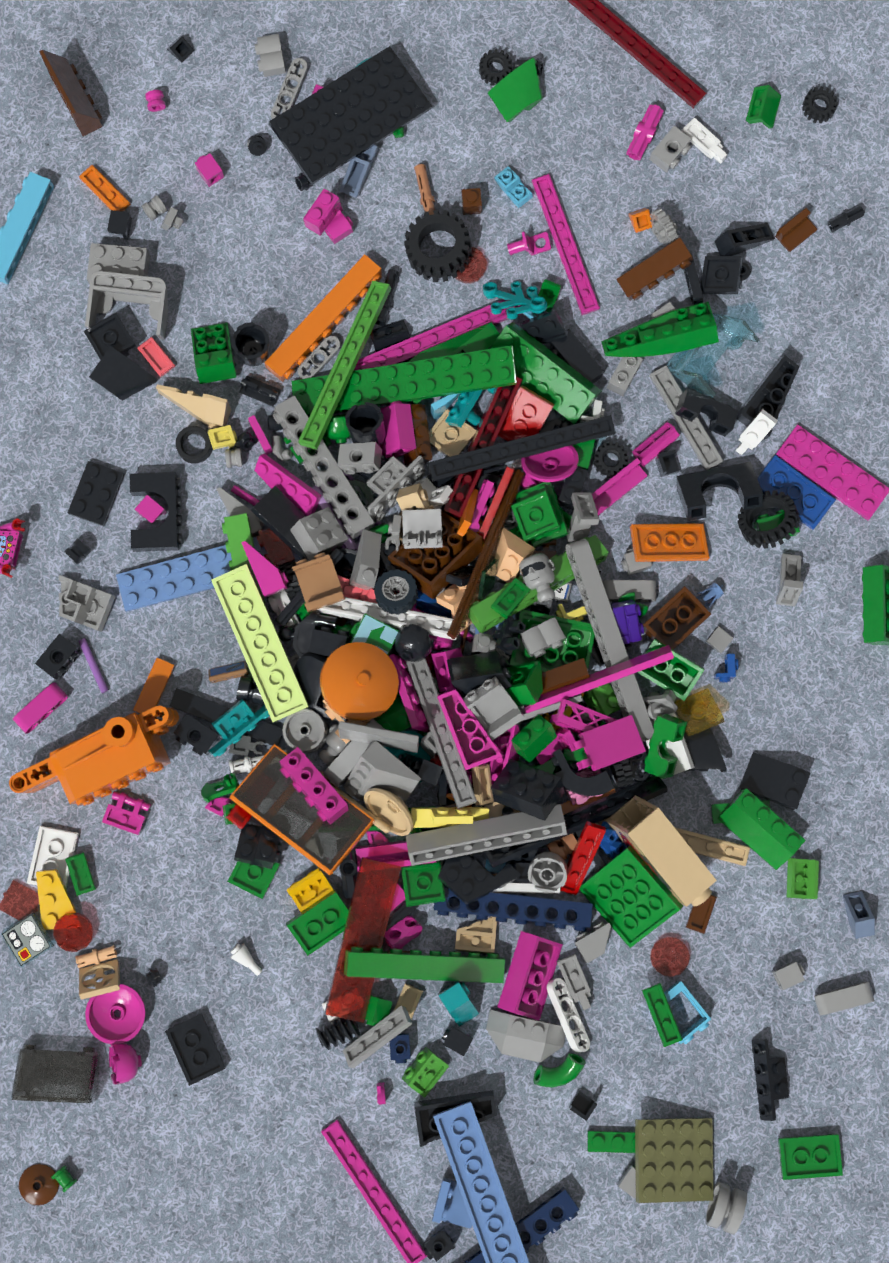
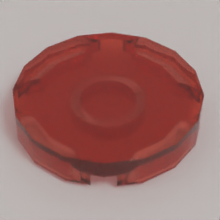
M471 247L472 257L469 256V265L464 264V272L457 271L458 277L455 279L462 283L471 284L477 282L486 272V258L475 247Z
M72 912L58 919L54 926L53 936L60 948L69 952H77L89 945L94 930L92 923L86 916Z
M662 938L651 949V964L663 976L673 977L679 975L689 964L690 954L688 948L677 938Z

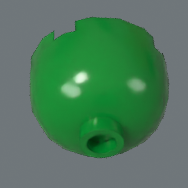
M344 414L332 416L324 433L327 438L336 440V443H345L347 438H350L346 427V415Z

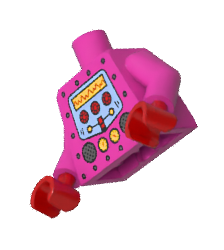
M18 518L14 519L13 522L0 526V574L6 575L9 578L13 577L10 575V571L16 570L23 535L19 531H25V528L21 527L25 520Z

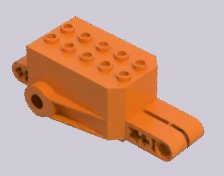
M155 706L141 714L134 712L125 717L111 718L104 727L50 752L49 758L14 774L9 780V786L15 793H35L60 781L69 804H77V806L89 805L95 802V799L106 797L112 794V791L125 788L135 780L144 779L147 777V774L158 772L164 769V766L171 763L160 736L168 733L169 728L177 724L179 714L174 708Z

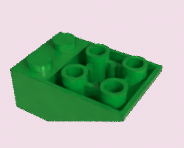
M228 323L191 329L195 369L199 384L237 378Z

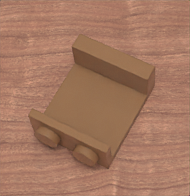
M320 553L314 556V560L308 562L307 559L296 562V566L292 567L296 573L307 612L346 600L329 554Z

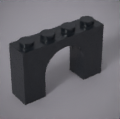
M751 461L676 476L677 492L687 521L706 518V502L703 494L714 487H727L734 490L738 494L744 510L763 506V492Z
M176 472L129 474L130 493L132 496H158L168 504L167 518L160 526L153 529L131 530V549L133 552L179 550V545L183 543L182 533H179V526H182V515H179L178 507H182L181 496H178V489H181V478L177 476Z

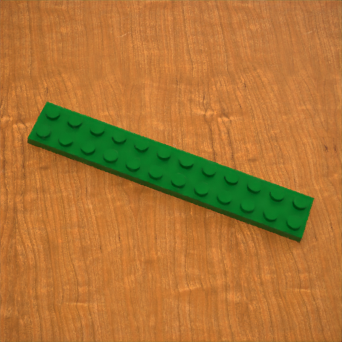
M510 345L353 371L334 413L348 411L354 405H365V402L383 406L395 401L408 402L516 385L513 347ZM329 375L291 381L292 395L296 397L308 417H310Z

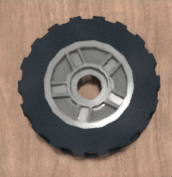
M396 569L389 570V572L383 573L381 577L379 576L374 589L378 606L384 612L396 615L406 613L409 609L411 610L417 602L416 599H418L417 585L412 575L404 570Z

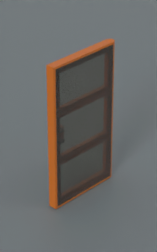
M274 744L231 794L230 799L328 875H332L373 825L375 820L337 792L347 803L349 810L331 825L327 820L323 822L317 815L318 810L316 807H310L304 799L306 797L302 791L298 793L293 787V780L290 777L286 778L281 773L279 761L288 754Z

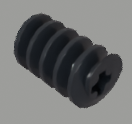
M353 1014L352 1019L346 1015L344 1023L338 1018L337 1026L331 1021L329 1029L324 1024L322 1032L316 1028L322 1047L324 1046L327 1050L331 1049V1043L338 1047V1040L345 1044V1037L350 1041L353 1040V1034L357 1038L360 1037V1031Z

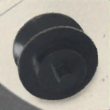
M253 135L247 141V147L252 155L260 156L266 151L267 145L261 136Z

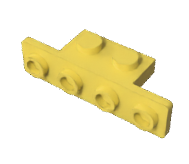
M457 807L411 808L413 828L473 824V821L489 819L488 807H462L459 809Z

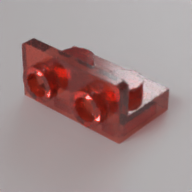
M271 529L258 531L260 536L257 539L260 547H265L267 554H264V557L273 565L278 567L295 560L291 549Z

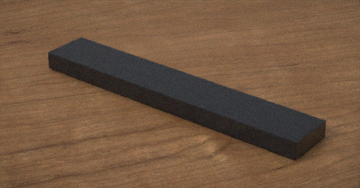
M176 688L169 705L172 708L212 723L230 709ZM260 720L253 730L246 731L243 735L272 746L274 744L278 746L283 735V728Z

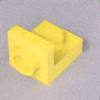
M230 425L210 429L207 432L213 450L223 447L231 449L237 441L236 433L234 430L232 431Z

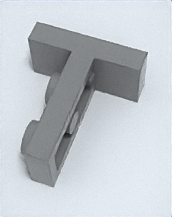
M572 493L571 499L574 512L568 529L570 533L567 535L568 542H575L588 537L591 525H598L599 516L591 493Z
M782 553L780 587L776 597V604L795 607L803 590V582L800 581L801 556Z

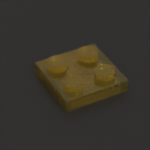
M708 688L687 696L685 701L680 699L674 702L678 707L676 713L679 719L687 721L685 730L688 736L724 722V717Z

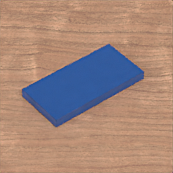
M774 455L757 478L763 494H765V491H769L772 495L773 490H776L778 494L784 492L785 496L788 494L795 503L800 521L812 530H814L836 501L835 498L776 455Z

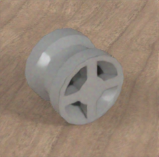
M241 448L233 451L225 449L227 468L236 465L242 467Z

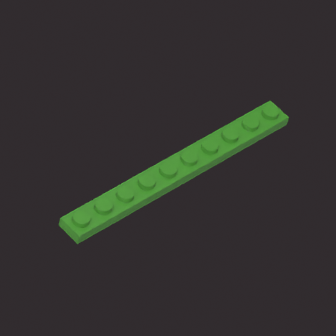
M372 281L298 440L301 446L318 449L391 290L389 284Z

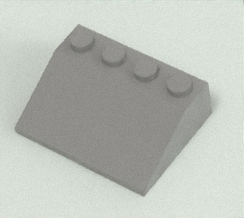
M375 740L361 755L343 787L349 795L354 796L358 800L364 801V795L369 789L381 788L394 793L405 803L421 778Z

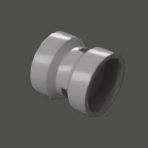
M157 195L152 198L151 202L144 203L141 206L151 221L156 219L158 214H163L167 211Z

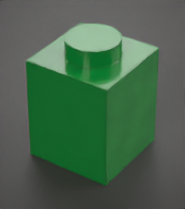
M366 994L359 1018L367 1020L366 1024L375 1026L389 1015L392 1001Z

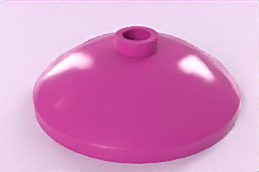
M573 446L521 459L523 471L529 477L541 482L561 481L572 475L579 463L578 453Z
M120 984V990L91 997L85 1011L86 1023L90 1032L98 1040L107 1044H122L134 1038L143 1027L146 1015L145 1005L141 996L133 988L124 984ZM115 1010L121 1011L120 1017L115 1016Z

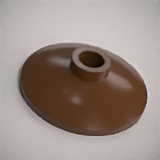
M35 1164L28 1167L22 1173L19 1180V1191L23 1199L32 1205H44L50 1202L56 1196L59 1189V1183L56 1179L53 1180L51 1178L56 1172L44 1164ZM35 1182L40 1183V1189L34 1187Z

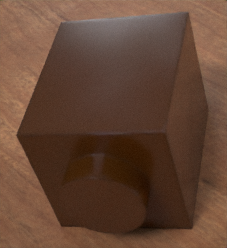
M480 188L461 189L463 215L481 214Z

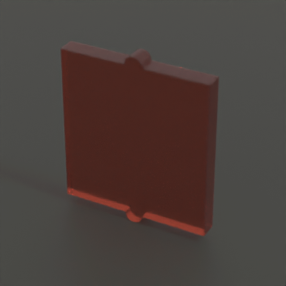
M13 880L7 892L3 893L4 897L0 903V910L22 921L30 915L33 916L38 911L39 896L36 891Z

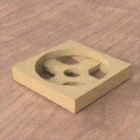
M118 959L79 969V996L81 1000L120 990V966ZM112 969L115 971L113 974H104V971ZM96 974L93 979L85 981L86 976Z

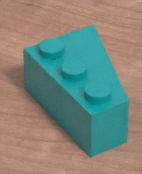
M457 981L438 993V996L460 1027L479 1015L468 997L471 993L465 983L460 984Z

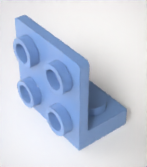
M443 1178L432 1221L437 1223L445 1221L471 1228L472 1223L457 1181Z

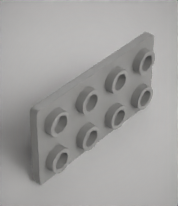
M419 455L408 467H405L395 457H392L367 482V486L379 495L367 508L374 523L383 519L386 511L398 503L396 497L399 489L412 486L416 481L423 478L425 469L422 456Z

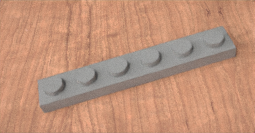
M664 366L649 375L650 379L703 468L709 470L723 463L720 454L699 419L696 417L691 422L675 415L682 391L668 367Z

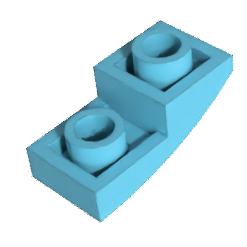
M509 166L494 177L500 188L518 208L533 198L532 193L521 183L520 177Z

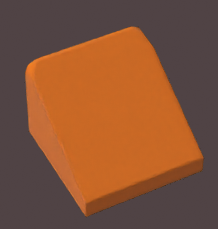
M642 208L628 213L635 233L652 228L649 209Z

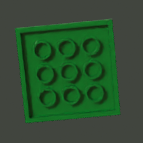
M631 845L579 888L629 948L683 907Z

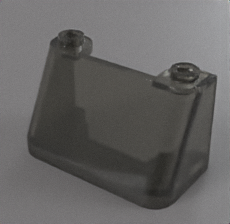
M24 1044V1048L19 1049L12 1100L92 1103L96 1101L101 1051H95V1047H83V1051L36 1049V1045Z

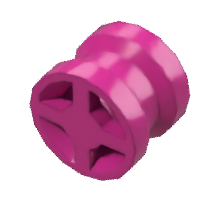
M151 90L145 94L149 111L157 112L165 109L163 91Z

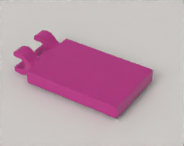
M632 715L579 734L581 740L569 744L572 752L584 747L587 759L576 763L579 770L591 766L592 770L596 771L646 752Z

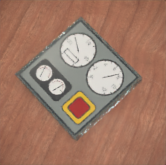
M35 912L1 933L20 967L25 966L54 947L53 942Z

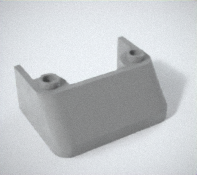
M97 271L91 276L85 327L87 329L95 325L97 313L106 314L111 311L113 300L149 304L150 316L154 320H158L156 335L161 340H165L168 299L167 286L162 279Z

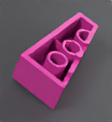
M456 688L438 694L437 698L465 770L503 756L495 741H492L476 716L466 707L463 697Z

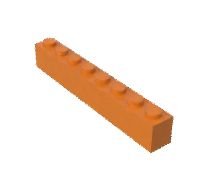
M364 254L265 361L266 368L282 382L285 379L289 380L295 373L294 369L307 359L306 356L320 345L319 342L323 338L326 339L332 333L331 329L336 324L342 323L345 318L344 315L348 311L354 310L357 306L356 302L366 296L372 281L379 282L381 280V267Z

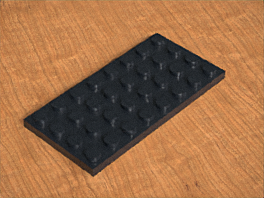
M389 46L270 120L269 125L311 185L431 110L432 105Z

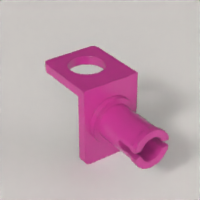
M523 231L522 240L507 244L510 255L526 250L533 256L551 250L547 232L529 237ZM540 238L546 241L543 248L536 247V241Z

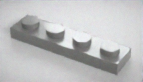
M400 1006L343 1050L349 1067L354 1069L412 1025L406 1007Z

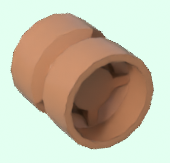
M570 834L546 846L549 852L556 853L566 860L568 854L572 855L577 840L573 834Z

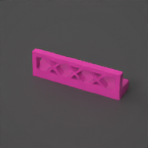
M638 458L592 493L598 516L647 478L648 475L639 466L641 461Z
M562 699L558 713L551 715L550 723L581 734L599 727L597 722L600 720H605L608 724L616 721V719ZM565 706H570L575 715L571 717L563 715ZM583 713L589 714L592 722L588 724L583 723L580 715Z
M407 841L356 847L358 872L411 866Z

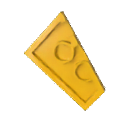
M58 870L37 871L36 879L42 930L82 926L83 924L66 892V887Z

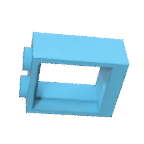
M677 981L664 992L667 1001L669 1002L682 992L702 1017L681 1034L683 1040L678 1043L687 1044L694 1038L693 1034L699 1030L701 1032L709 1026L708 1022L711 1018L682 981Z

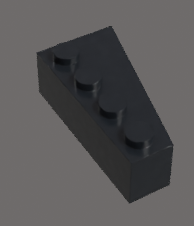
M786 355L778 359L739 410L736 419L748 427L762 409L777 419L800 366ZM771 429V430L768 432V434L763 438V440H765V439H767L768 437H770V435H771V433H772V429Z
M493 1090L414 1102L420 1147L434 1140L441 1139L433 1117L437 1113L471 1101L479 1123L497 1116Z

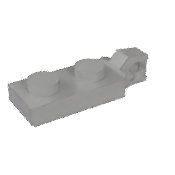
M574 954L557 961L574 1002L579 1001L583 1010L591 1008L587 999L591 996V990L576 955Z

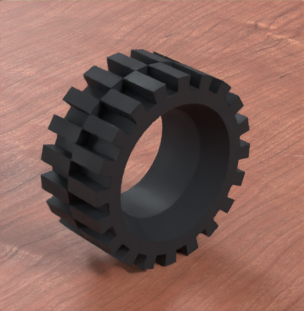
M433 210L434 214L429 215L427 211L424 213L425 217L423 219L418 216L415 218L416 224L414 225L411 222L409 225L410 232L406 231L405 251L412 269H415L416 274L419 276L422 274L423 278L428 281L432 277L433 282H438L439 278H442L443 282L448 281V276L452 275L453 279L458 277V270L463 273L465 270L464 264L469 265V256L472 257L471 239L467 226L465 227L462 219L458 220L456 214L453 213L450 217L449 212L443 210V214H440L439 210ZM434 231H446L455 238L453 249L447 255L440 258L426 256L421 251L423 239Z

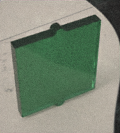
M494 559L482 571L478 600H482L494 588L498 559Z

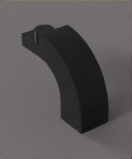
M561 749L551 753L553 757L550 759L553 766L560 770L554 773V775L562 778L563 787L566 790L577 795L596 796L615 789L607 771H602L589 778L580 777L570 769Z

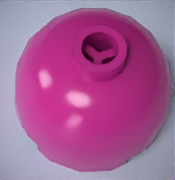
M111 1044V1047H109V1068L112 1067L114 1074H111L112 1082L114 1085L129 1082L136 1076L138 1067L142 1066L141 1056L137 1055L136 1050L129 1044Z

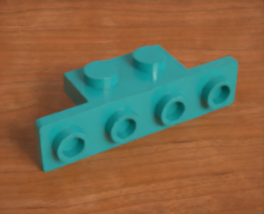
M241 699L212 723L223 739L208 750V752L214 757L224 754L229 745L240 741L246 731L253 730L257 726V722L270 716L266 706L263 705L253 713L244 700Z

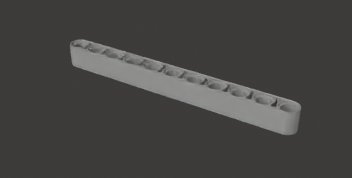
M582 539L567 544L565 547L566 554L606 668L629 660L588 541ZM631 674L612 681L611 684L623 718L632 715L642 742L650 740L654 729L635 675Z

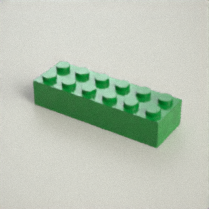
M512 322L506 325L490 349L511 345L514 354L516 377L522 379L521 383L529 390L555 404L553 408L573 424L579 422L581 416L585 415L602 390L530 336L517 324Z

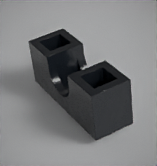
M687 388L680 395L675 415L691 422L700 412L706 414L710 420L708 430L724 437L733 430L738 410L730 405L723 404L690 388Z

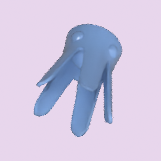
M713 583L709 588L696 593L698 595L696 598L698 600L703 598L706 601L704 607L709 609L715 600L724 594L721 589L723 585L719 586Z

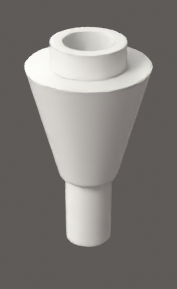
M238 943L230 951L232 953L230 958L247 968L249 967L257 976L262 972V969L254 962L245 944L240 945Z

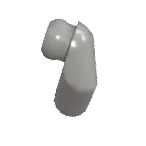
M273 436V454L281 461L291 459L292 452L282 448L281 437Z

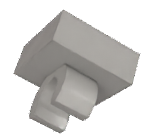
M171 207L167 211L160 228L168 230L172 226L179 229L183 220L175 217L178 210Z

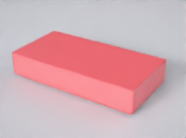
M153 337L137 347L160 378L175 367L174 363Z

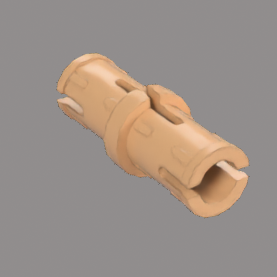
M112 945L100 950L93 949L90 953L75 956L76 964H78L77 967L81 968L94 963L98 965L101 961L117 958V952L114 950L115 946Z

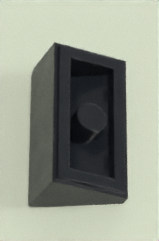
M401 320L373 329L370 338L375 352H378L409 339L410 334L405 321Z

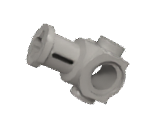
M480 632L474 635L471 655L497 651L501 657L505 656L507 661L510 657L506 656L503 650L495 646L496 640L491 635Z

